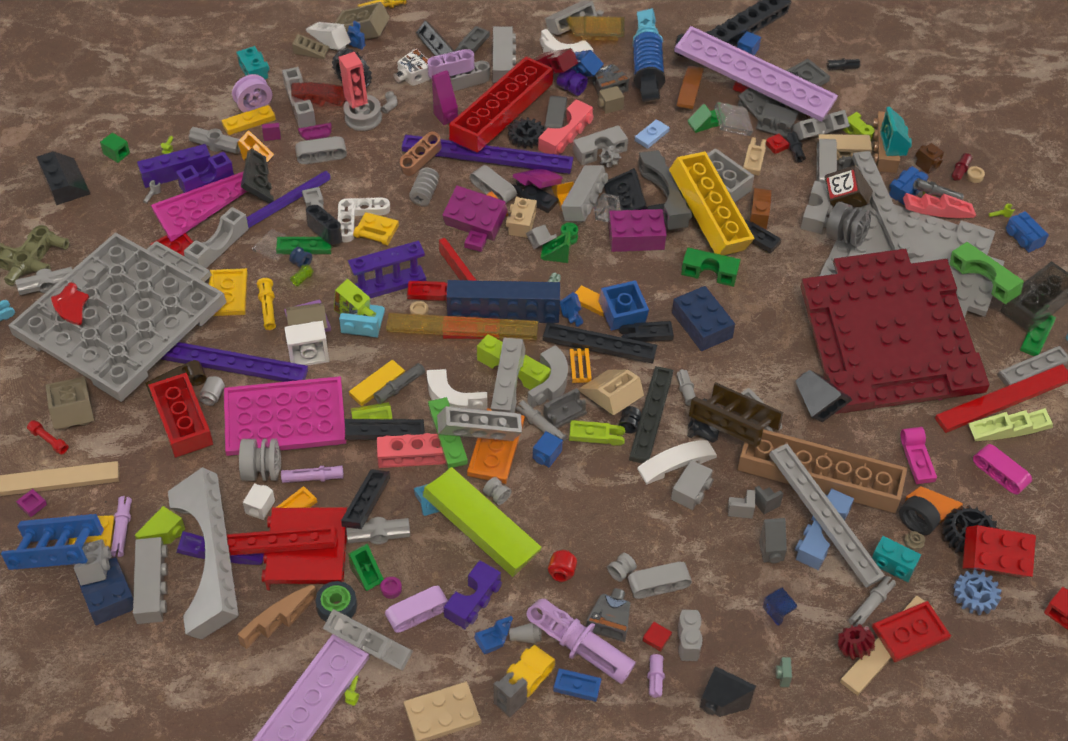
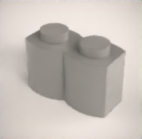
M682 610L680 614L677 632L680 639L678 652L682 661H697L699 659L702 635L700 632L701 615L698 610Z

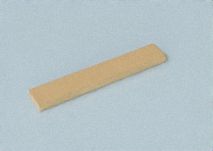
M114 461L0 475V496L27 493L31 489L38 492L119 482V463Z
M916 596L904 610L925 601ZM879 638L875 641V651L870 653V657L863 656L862 660L859 659L840 681L841 684L857 696L891 659Z

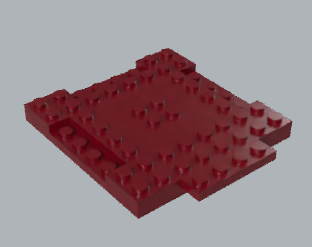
M898 249L834 258L833 264L836 274L802 279L800 288L825 379L852 398L851 402L835 414L987 393L990 384L980 354L975 351L956 294L957 286L948 259L911 263L907 249Z

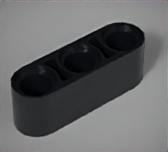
M308 206L306 208L307 226L328 244L336 245L341 243V223L321 206Z

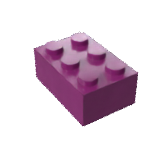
M456 185L442 216L447 226L468 233L472 230L487 234V239L494 241L508 210L506 202Z
M662 209L609 211L608 229L611 252L665 250L666 229Z

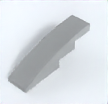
M334 609L323 627L328 632L402 671L413 652L409 648Z

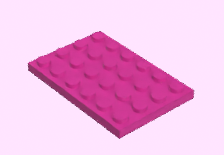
M341 376L224 388L226 456L239 455L242 439H256L258 448H261L264 438H267L269 447L271 439L277 438L280 450L346 444Z

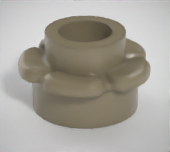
M916 531L910 532L905 536L907 548L913 551L920 550L925 545V537Z

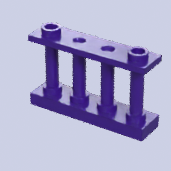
M419 241L348 260L353 275H357L358 283H355V285L367 294L370 299L408 288L409 281H426V276L417 261V258L425 256ZM410 260L411 268L400 271V263ZM393 265V273L383 275L382 268ZM375 270L376 278L365 280L364 273Z

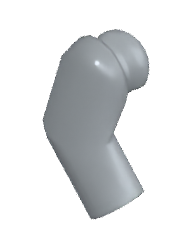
M388 91L385 94L387 103L381 107L385 114L397 106V97L393 91Z

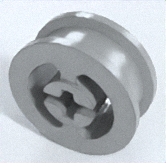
M367 95L368 103L353 109L348 101H346L344 104L346 124L358 131L371 130L378 126L382 120V114L380 111L381 104L377 98Z

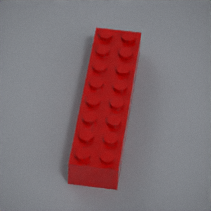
M529 57L523 58L449 123V140L478 153L553 84L552 67Z

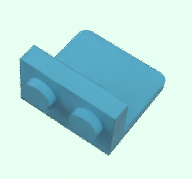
M370 305V309L376 313L375 317L341 313L339 318L341 333L378 337L385 308L383 306Z

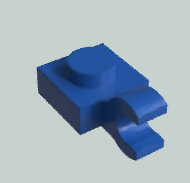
M353 21V27L349 26L347 31L351 41L348 44L362 50L365 47L364 33L360 32V23Z
M572 292L560 301L563 316L568 318L570 323L575 322L578 327L583 324V319L578 313L582 307L578 295Z

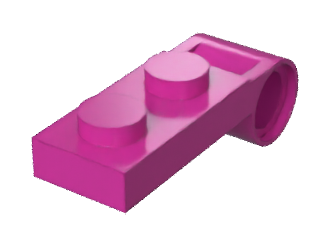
M923 427L902 429L900 432L901 442L916 484L936 482L937 476L925 446L926 435Z

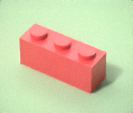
M355 52L340 56L339 64L345 99L352 109L367 104L368 100L361 60Z

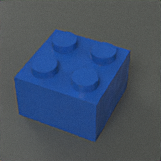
M636 280L601 288L599 303L611 331L619 329L623 325L646 322L649 308Z

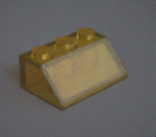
M567 17V22L575 37H582V40H591V37H595V40H605V37H608L609 41H617L618 37H624L625 17Z

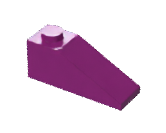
M445 70L432 76L433 112L443 125L451 123L458 116V106L449 72Z

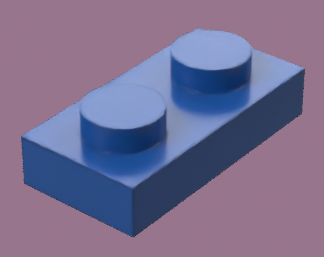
M559 668L553 692L597 702L602 678Z

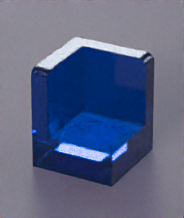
M781 587L765 597L763 608L779 626L782 624L784 616L797 608V604Z

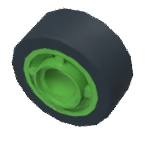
M329 582L317 592L315 599L317 612L323 621H327L333 609L350 618L356 613L357 601L355 591L345 582Z

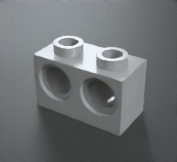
M103 539L85 543L82 549L88 561L74 565V570L81 586L105 580L107 570H110L109 559L111 558V551L109 546H105Z

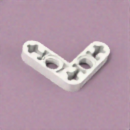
M350 198L341 200L338 204V221L341 223L342 242H350L354 239L355 216H363L365 212L375 215H386L390 212L389 200L386 198ZM362 205L369 206L366 209L360 208ZM343 219H351L349 222H342Z

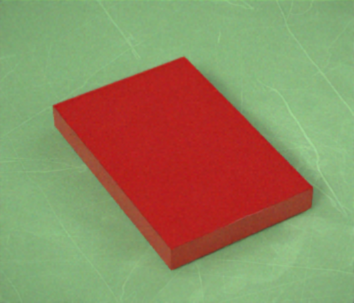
M928 601L872 625L873 630L894 662L949 640L951 637Z

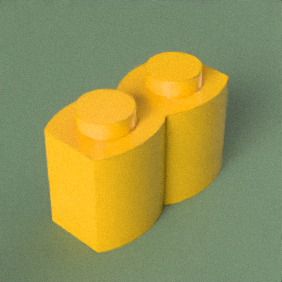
M536 645L530 649H525L520 657L521 660L516 664L513 663L506 673L514 672L513 678L509 680L510 684H516L521 678L527 681V697L534 693L541 682L555 668V659Z

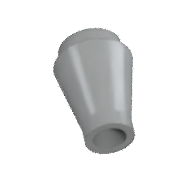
M533 623L510 628L509 630L510 641L536 644L537 641L542 639L541 628Z

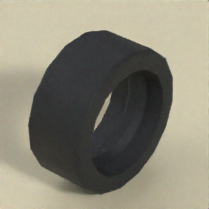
M919 496L908 498L899 510V516L903 524L911 531H916L922 535L927 536L931 534L941 521L937 508L931 502ZM915 512L920 514L925 520L919 517Z

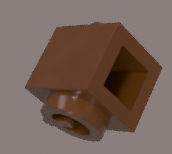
M933 143L927 146L922 145L915 154L917 158L915 165L929 174L940 167L943 162L944 152Z

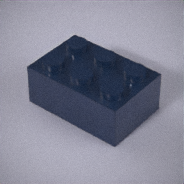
M706 286L674 298L672 314L700 351L733 338L734 321Z

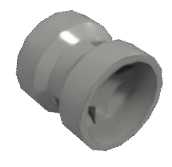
M497 477L491 478L483 488V492L488 497L491 496L497 505L503 504L511 495V489L506 485L503 486Z
M622 553L618 556L616 562L613 561L607 566L610 575L618 582L623 581L627 573H632L637 568L635 561L627 553Z

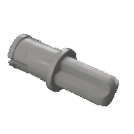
M681 369L677 372L680 384L679 390L683 393L686 405L690 406L691 399L695 397L694 384L690 380L688 371Z

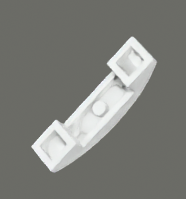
M708 440L693 441L659 453L641 464L637 470L647 485L663 479L667 472L688 465L691 460L698 461L701 464L717 458V454Z

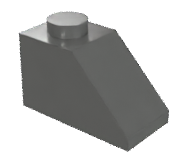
M785 518L764 519L759 538L763 563L784 561L787 551Z

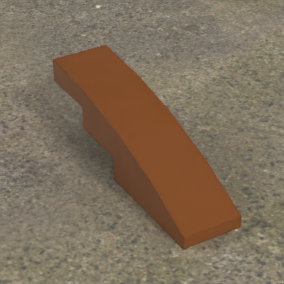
M688 65L677 101L678 107L694 108L704 68Z

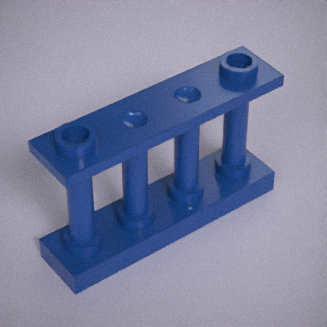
M97 514L20 521L17 527L23 537L16 550L2 551L1 556L9 570L86 563L88 560L82 547L87 537L99 536L103 533L104 529ZM69 538H77L73 545H65ZM58 539L55 546L46 547L49 540ZM39 541L35 548L27 549L30 542Z

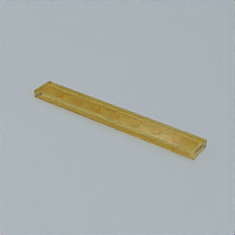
M388 313L386 329L387 332L486 337L489 334L496 338L537 340L538 321Z

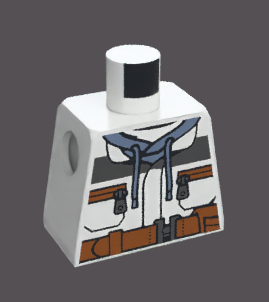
M414 49L398 61V72L394 74L395 80L398 83L406 80L410 85L414 86L432 79L428 76V58L417 49Z

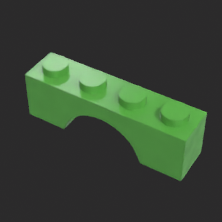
M969 242L952 251L949 265L962 274L977 273L987 277L993 284L991 294L1004 304H1007L1021 294L1024 281Z

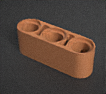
M427 133L400 158L403 174L407 176L415 174L441 150L442 145L438 133ZM408 163L412 164L409 167H405V165Z

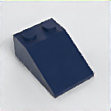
M116 557L109 559L110 570H107L105 580L80 585L95 626L133 611L134 599Z

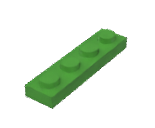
M445 397L428 401V407L447 467L450 469L451 467L467 465L468 459L460 436L438 434L437 415L445 406L450 407L448 398Z

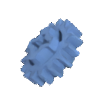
M974 570L971 575L966 571L964 576L960 575L956 581L953 595L958 596L957 603H963L962 609L970 608L969 612L971 614L974 610L977 611L978 615H981L983 610L989 614L991 609H996L1001 600L999 596L1001 589H996L999 583L991 581L993 576L985 577V572L979 575Z

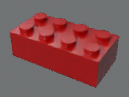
M187 372L149 384L153 402L175 458L213 445L209 427Z

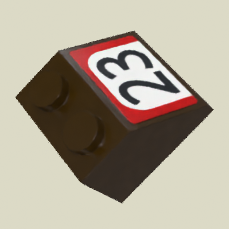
M856 165L825 175L828 198L833 207L838 202L852 205L853 209L869 205L873 190Z

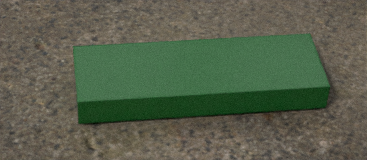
M277 237L276 252L277 254H291L296 247H301L304 249V252L311 254H331L332 244H328L321 237Z
M1038 311L1020 351L1032 356L1039 355L1056 317Z

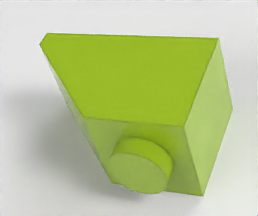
M163 506L135 534V538L161 537L163 544H171L185 530L183 520L180 516Z

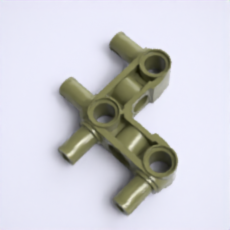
M38 225L33 228L27 236V240L19 248L14 249L0 243V268L10 271L4 277L5 283L14 286L15 280L19 279L21 275L38 272L41 269L51 270L50 264L40 262L51 246L66 250L69 247V239L55 235L45 225Z

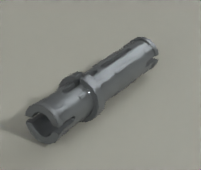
M917 178L913 184L914 189L924 191L929 195L941 197L943 194L960 200H963L964 197L963 193L939 186L933 181L927 182Z
M417 363L395 380L387 382L386 386L374 393L375 400L381 404L390 396L397 395L399 390L425 373L423 365Z

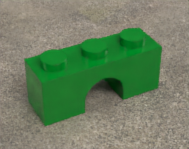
M687 247L681 275L699 279L701 272L711 270L717 274L716 283L734 287L741 259Z

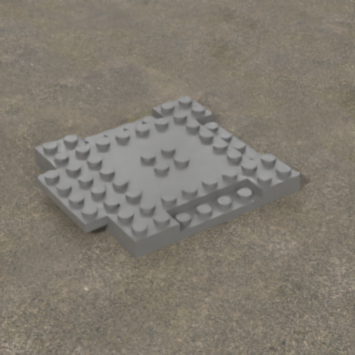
M871 200L869 205L859 207L862 210L866 209L871 212L870 228L864 242L857 247L845 243L844 240L841 242L836 240L820 276L836 274L833 264L834 258L892 250ZM894 204L915 250L914 258H909L911 263L948 259L950 263L952 251L966 242H969L984 254H988L996 231L962 220L959 225L936 217L910 211ZM991 257L1000 265H1004L1005 261ZM950 265L957 286L956 294L964 318L967 311L986 316L993 296L991 294L992 282L981 274H962Z
M115 232L8 326L13 336L38 351L42 349L92 380L94 386L122 402L148 377L147 371L196 325L202 326L226 304V299L223 292L205 283L211 276L210 270L157 241L148 249H144ZM70 282L77 285L78 291L89 295L83 307V321L81 325L72 324L61 318L56 313L51 301V297L61 293Z

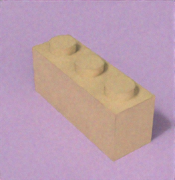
M818 135V139H836L837 160L842 156L852 157L853 153L872 152L870 135Z

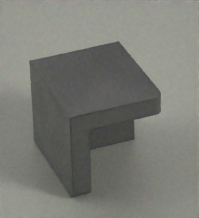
M760 486L755 487V504L763 514L780 507L783 498L782 491L774 493L770 487L762 490Z

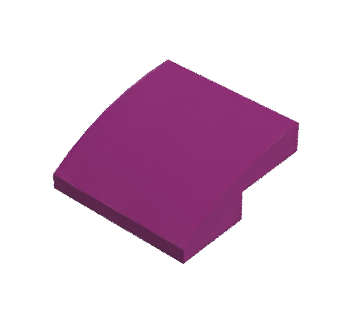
M533 169L513 174V178L523 185L535 184L539 188L561 184L563 180L562 176L544 169Z

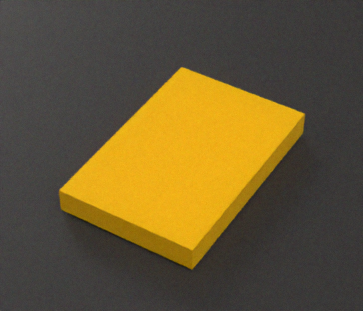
M247 268L210 270L209 285L223 292L226 299V304L213 316L245 315Z

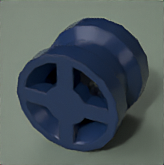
M296 247L291 252L289 260L293 264H298L299 268L305 269L312 261V254L304 252V249L301 247Z

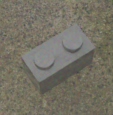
M691 460L673 487L671 500L693 510L696 504L700 505L705 489H710L714 480L711 478L713 470Z

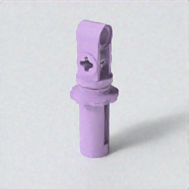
M539 599L528 608L527 617L529 621L540 627L549 636L560 641V645L568 647L571 650L569 655L571 659L577 654L620 684L626 680L635 666V661L592 632L595 624L591 623L585 627L580 624V620H574L566 612L560 610L546 599ZM537 608L542 611L543 615L538 613Z

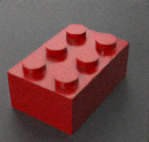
M979 525L966 527L963 569L1019 578L1033 577L1036 535Z

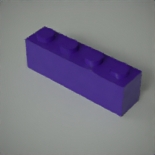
M206 144L138 161L137 164L144 187H150L151 181H155V185H158V183L163 184L178 180L176 171L190 165L197 172H202L209 165L208 158L210 154Z

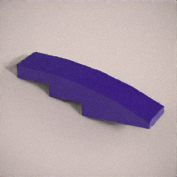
M183 531L176 553L205 559L204 536ZM264 553L231 555L230 562L261 565Z

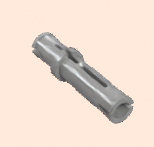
M524 400L519 403L522 407L517 405L516 410L525 416L530 424H534L544 433L547 431L560 439L566 440L567 436L541 416L540 411L534 410Z
M885 576L880 584L870 591L871 595L854 615L849 618L850 625L858 620L854 627H857L866 621L875 608L887 599L886 595L896 586L894 579L887 585L891 577Z

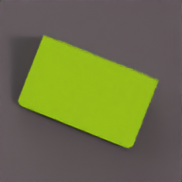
M389 402L351 408L352 419H393Z

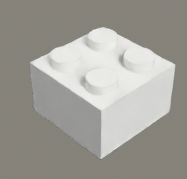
M323 321L284 327L291 363L314 365L329 362Z

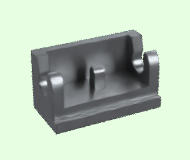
M577 388L544 404L543 417L557 429L587 414L585 399L580 400V391Z
M514 672L508 673L499 682L496 681L494 683V704L509 717L527 702V681L521 678L516 684L509 683V680L514 676Z

